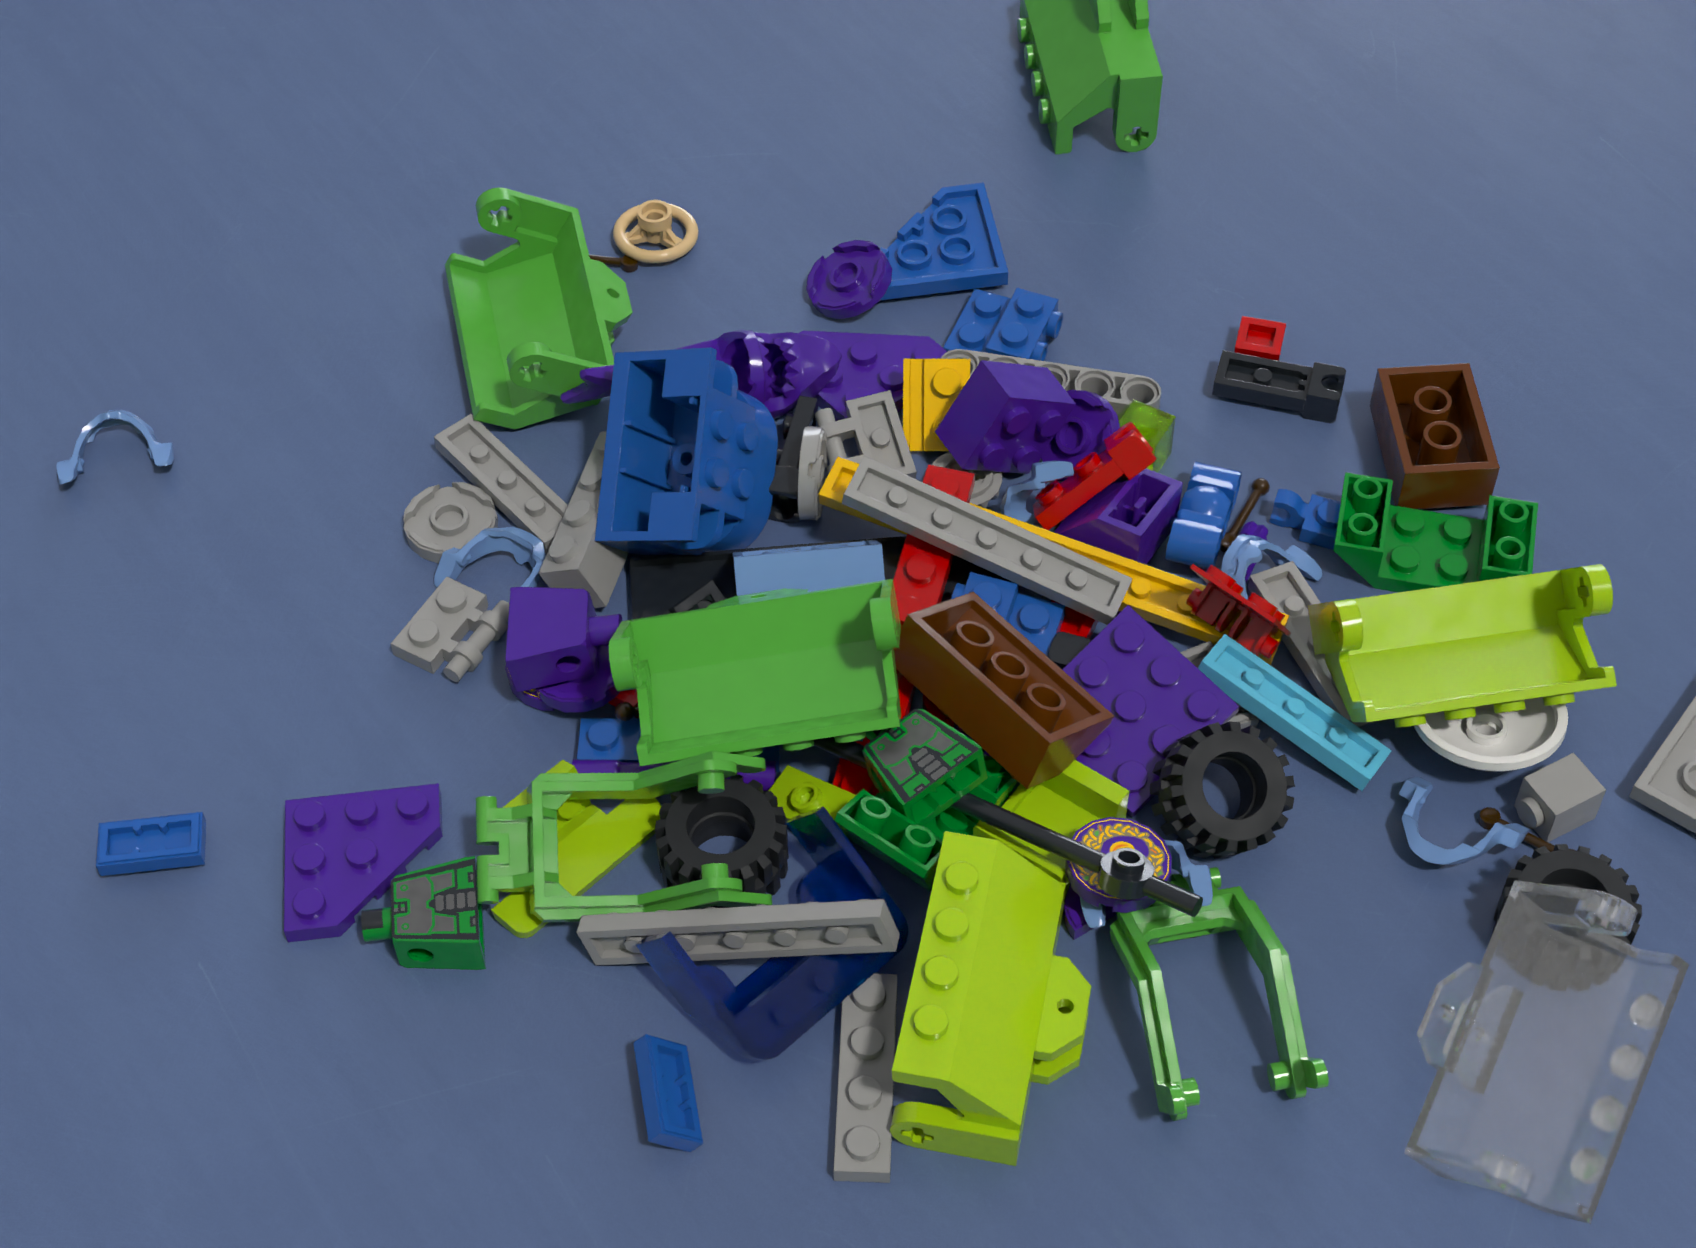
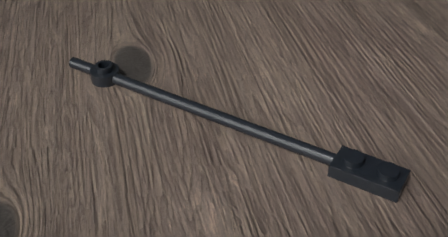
M834 737L814 740V746L867 769L862 751L865 747L864 745L855 741L838 743L835 742ZM967 793L950 806L957 811L1097 873L1098 885L1104 892L1113 897L1134 900L1147 896L1192 917H1195L1202 907L1203 897L1154 876V865L1138 850L1119 848L1105 854L971 793Z

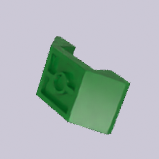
M1345 472L1333 551L1375 589L1399 593L1532 574L1538 503L1490 495L1483 520L1390 505L1393 480Z
M983 753L988 779L969 793L1001 807L1017 781L993 757ZM864 789L837 812L834 819L845 837L928 891L932 890L944 832L948 831L973 836V828L979 822V820L949 807L926 825L921 826L890 807L880 793L873 796Z

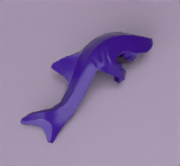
M740 329L723 333L716 339L677 348L712 347L716 349V360L723 361L734 368L738 379L737 390L762 402L771 413L773 419L795 410L799 396L816 397L836 375L842 358L837 347L830 341L813 335L793 332L768 334ZM614 365L581 370L580 378L585 382L562 393L560 397L562 402L572 404L610 396Z

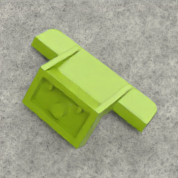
M561 760L546 773L578 772L575 766L565 760ZM527 788L502 808L526 805ZM656 798L625 799L606 815L600 808L591 804L590 799H568L557 810L559 884L572 896L584 894L655 834L656 820H660L659 811L662 805ZM512 892L491 909L496 921L519 938H529L549 923L541 922L534 914H530L529 892Z

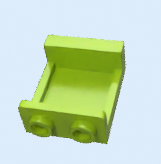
M1074 760L1059 776L1029 789L1020 784L1002 808L1072 839L1077 830L1091 821L1108 817L1126 819L1129 790ZM979 821L974 826L973 836L999 840L1055 880L1065 882L1066 896L1070 886L1065 874L1066 859L982 821Z

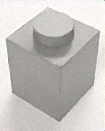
M1573 752L1524 777L1514 807L1517 809V813L1525 826L1534 829L1541 839L1550 842L1595 819L1606 789Z

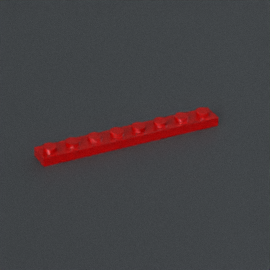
M928 464L923 483L969 503L975 485V474ZM908 533L893 580L901 628L907 614L941 603L954 558L953 554ZM896 669L902 719L909 714L916 687L910 684ZM865 737L862 742H855L865 746L870 740ZM840 758L832 785L855 795L862 789L873 796L879 793L871 781L867 769Z

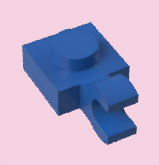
M1278 489L1269 522L1280 527L1300 529L1299 541L1334 550L1340 502L1312 494L1310 502L1307 504L1297 493L1287 489Z

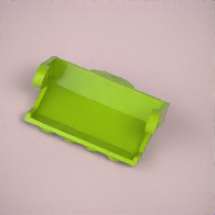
M1602 564L1308 605L1315 655L1325 654L1326 665L1352 722L1394 719L1396 728L1426 724L1425 714L1444 711L1445 720L1475 717V707L1493 704L1494 713L1511 712L1526 709L1525 699L1543 697L1544 706L1575 702L1574 692L1617 686L1614 667L1598 666L1583 628L1584 617L1605 615L1612 609V583L1608 571Z
M948 831L944 832L892 1067L893 1081L937 1089L957 1109L921 1102L900 1103L894 1108L890 1133H892L896 1140L911 1147L1016 1166L1031 1083L1049 1085L1080 1065L1088 1018L1091 985L1069 958L1055 955L1064 909L1066 883L1055 880L996 839Z

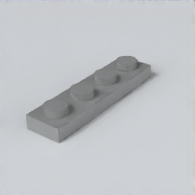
M472 414L435 435L436 449L473 485L487 493L494 505L519 529L538 537L543 542L545 554L547 555L568 505L481 422L474 420Z
M1291 561L1250 575L1248 584L1250 592H1254L1278 608L1279 612L1289 615L1286 628L1291 634L1289 637L1283 634L1282 641L1321 701L1352 722L1326 665L1325 654L1315 655L1308 605L1321 602L1295 563ZM1352 722V723L1355 724L1356 726L1360 727V726L1365 725V724H1368V723H1370V722Z
M844 973L834 1181L890 1183L892 1146L890 1126L893 1117L894 1081L892 1080V1067L895 1058L897 974Z

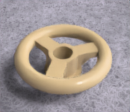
M649 200L628 209L617 219L613 228V239L617 248L631 259L644 263H665L684 256L694 247L698 239V226L693 216L683 208L661 200ZM672 218L681 222L685 227L686 234L683 240L673 233L671 227ZM638 219V224L630 232H626L628 226ZM643 242L661 243L668 249L645 250L634 245Z

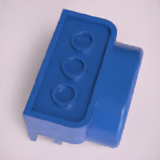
M710 347L615 353L595 533L596 542L634 555H701L703 552L746 549L763 531L771 512L773 495L769 492V487L774 479L778 449L776 424L771 413L762 402L737 390L738 379L734 368L723 361L716 360V349Z

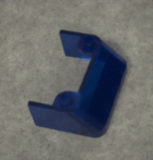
M824 806L795 816L786 823L816 864L798 883L796 890L797 904L884 899L900 933L896 952L771 957L735 987L721 969L711 965L697 967L671 931L643 938L636 944L637 948L683 1010L741 1055L751 1060H767L780 1055L899 953L907 942L908 924L904 915Z

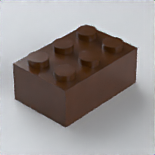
M1470 363L1378 368L1370 401V410L1388 479L1393 480L1392 496L1395 506L1429 509L1487 505L1489 496L1493 494L1500 467Z

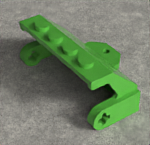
M1020 0V18L1017 20L1018 39L1020 43H1026L1024 46L1025 66L1027 70L1033 69L1031 73L1033 96H1040L1038 102L1040 123L1048 125L1055 154L1070 153L1072 151L1073 127L1107 108L1114 109L1112 130L1116 144L1121 150L1138 152L1149 147L1156 139L1163 75L1148 29V0ZM1134 127H1140L1137 129L1136 134H1130Z
M492 188L483 192L478 197L475 205L480 226L489 232L511 237L518 241L484 261L452 253L445 263L474 420L511 429H519L591 406L592 404L598 405L602 398L566 404L562 402L560 397L562 393L585 382L580 378L581 370L614 365L611 349L615 341L613 331L625 324L633 313L626 283L603 262L590 259L578 208L507 188ZM501 206L506 207V210L498 211ZM491 210L498 211V213L492 214Z
M893 579L808 592V589L784 588L734 596L710 604L707 608L622 621L609 641V661L616 690L619 692L637 689L641 737L636 748L640 766L683 760L710 751L756 756L763 752V747L783 745V749L787 751L801 750L813 746L815 739L834 737L835 742L847 743L865 738V732L900 727L901 708L894 649L899 648L901 624Z

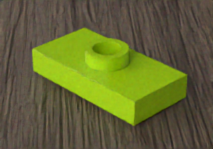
M787 765L769 789L777 797L778 807H783L786 824L839 848L846 837L842 834L834 819L837 812L856 795Z

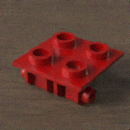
M1191 565L1190 568L1208 583L1203 591L1195 588L1189 595L1186 604L1192 608L1191 614L1198 616L1211 626H1214L1217 622L1215 630L1221 633L1228 627L1239 610L1242 611L1231 627L1228 636L1235 640L1240 635L1236 642L1259 657L1262 654L1269 659L1279 645V642L1274 639L1277 632L1280 631L1288 637L1291 634L1281 624L1285 615L1279 612L1277 607L1254 592L1251 593L1248 599L1241 596L1240 594L1244 588L1215 566L1210 565L1205 572L1196 565Z

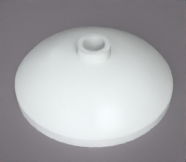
M1543 697L1525 699L1526 709L1494 713L1493 704L1475 707L1476 716L1470 718L1445 720L1444 711L1425 714L1426 724L1415 725L1414 727L1421 739L1431 749L1456 764L1481 771L1505 772L1535 765L1551 756L1565 738L1568 725V711L1566 704L1544 706Z

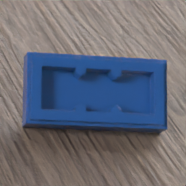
M203 812L99 823L96 868L100 876L205 865L206 819Z
M645 1034L636 1040L633 1045L648 1142L692 1152L703 1144L687 1046Z

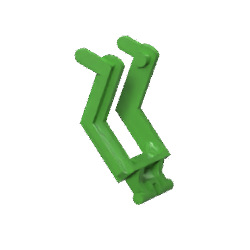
M710 751L639 773H540L531 781L527 788L526 805L497 808V797L475 798L476 844L483 846L497 845V855L477 856V903H499V892H529L530 914H534L541 922H580L582 915L692 910L710 906L747 907L761 904L772 905V895L742 892V880L729 878L728 864L725 863L701 865V880L639 895L572 896L559 884L557 810L568 799H652L698 786L699 793H721L725 791L724 778L737 775V772H763L766 770L765 759Z
M1218 867L1210 868L1213 890L1212 903L1208 906H1202L1195 917L1156 901L1146 909L1128 913L1117 912L1118 919L1110 926L1111 941L1137 990L1159 1112L1169 1114L1173 1121L1186 1119L1188 1115L1187 1107L1199 1105L1200 1095L1194 1077L1181 1079L1162 971L1148 946L1151 944L1236 930L1264 978L1279 1062L1267 1064V1075L1272 1090L1285 1089L1290 1099H1297L1306 1096V1087L1318 1089L1328 1087L1329 1084L1328 1072L1324 1061L1320 1058L1308 1057L1287 951L1256 902L1248 899L1241 886L1218 890L1222 884ZM1180 873L1171 876L1170 883L1191 892L1187 881Z

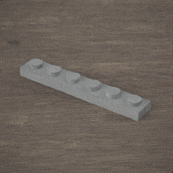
M863 456L843 495L842 504L1106 625L1115 618L1133 579L866 456Z
M859 899L856 901L821 903L807 902L784 905L761 904L747 907H708L692 910H657L655 912L582 915L576 932L596 966L896 952L900 936L884 899Z

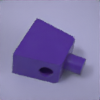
M511 587L505 662L516 692L591 676L596 671L597 646L609 645L610 639L623 621L621 614L597 616L590 593L585 589Z

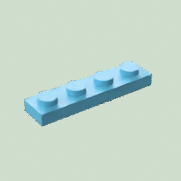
M1226 634L1222 636L1198 666V669L1233 701L1361 791L1364 790L1392 751Z

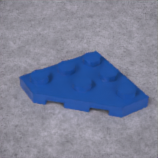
M984 182L942 187L932 197V204L922 214L917 212L897 232V239L887 249L880 248L887 256L892 267L891 284L880 300L1008 285L1009 272Z

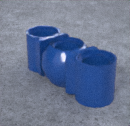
M1197 461L1194 463L1187 491L1183 495L1180 509L1171 528L1165 560L1190 566L1194 564L1203 569H1208L1210 565L1215 566L1221 541L1225 536L1238 496L1242 477L1241 471Z

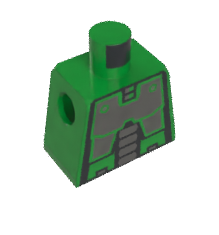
M914 709L901 719L900 727L865 732L866 738L870 742L865 745L862 751L871 781L890 807L918 825H926L988 779L982 747L924 709Z
M475 856L464 857L396 875L391 880V907L361 911L364 941L393 939L399 964L405 968L486 969L483 904L477 903V863Z

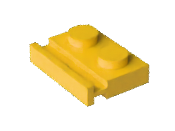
M903 358V431L910 451H949L937 436L935 430L970 378V359Z

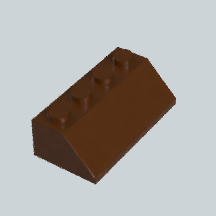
M975 592L907 614L901 628L899 648L894 649L896 669L910 684L914 685L931 700L941 713L956 723L973 741L1004 767L1013 779L1020 782L1026 789L1059 776L1111 724L1114 715Z

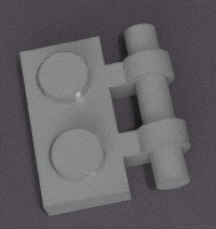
M890 390L846 401L845 409L848 416L846 419L835 421L831 408H824L815 413L818 427H821L827 433V456L830 463L827 467L828 474L837 457L860 464L863 456H866L916 479V468ZM854 437L860 455L847 458L842 442L845 439Z
M446 577L391 642L393 655L432 674L436 672L444 661H447L449 663L443 669L444 674L450 680L459 682L467 671H474L483 660L482 652L492 640L498 641L508 629L509 603L500 600L492 610H486L489 607L486 594ZM469 630L473 631V634L467 641H461Z

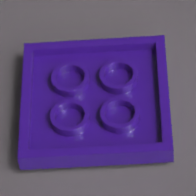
M1129 605L1063 669L1066 674L1114 715L1111 724L1075 760L1129 790L1127 813L1132 818L1155 796L1150 795V783L1159 780L1160 777L1152 772L1156 762L1165 759L1162 754L1169 745L1178 742L1177 739L1200 728L1217 722L1220 725L1227 723L1239 710V706Z

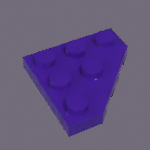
M805 330L799 333L817 336L830 341L842 355L836 375L814 397L817 398L818 406L821 409H832L835 421L848 418L845 409L846 401L888 390L891 391L897 413L903 410V358L940 359L947 352L929 336Z
M439 783L285 800L284 934L288 943L341 937L355 923L354 916L372 898L379 900L391 888V880L396 875L407 872L406 865L424 848L429 851L443 837L442 796Z

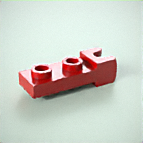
M1131 421L1104 440L1106 450L1098 455L1096 452H1092L1081 459L1073 468L1075 471L1074 476H1070L1061 484L1058 481H1053L1037 494V502L1033 504L1035 518L1044 529L1049 531L1123 474L1131 480L1157 459L1152 453L1153 448Z

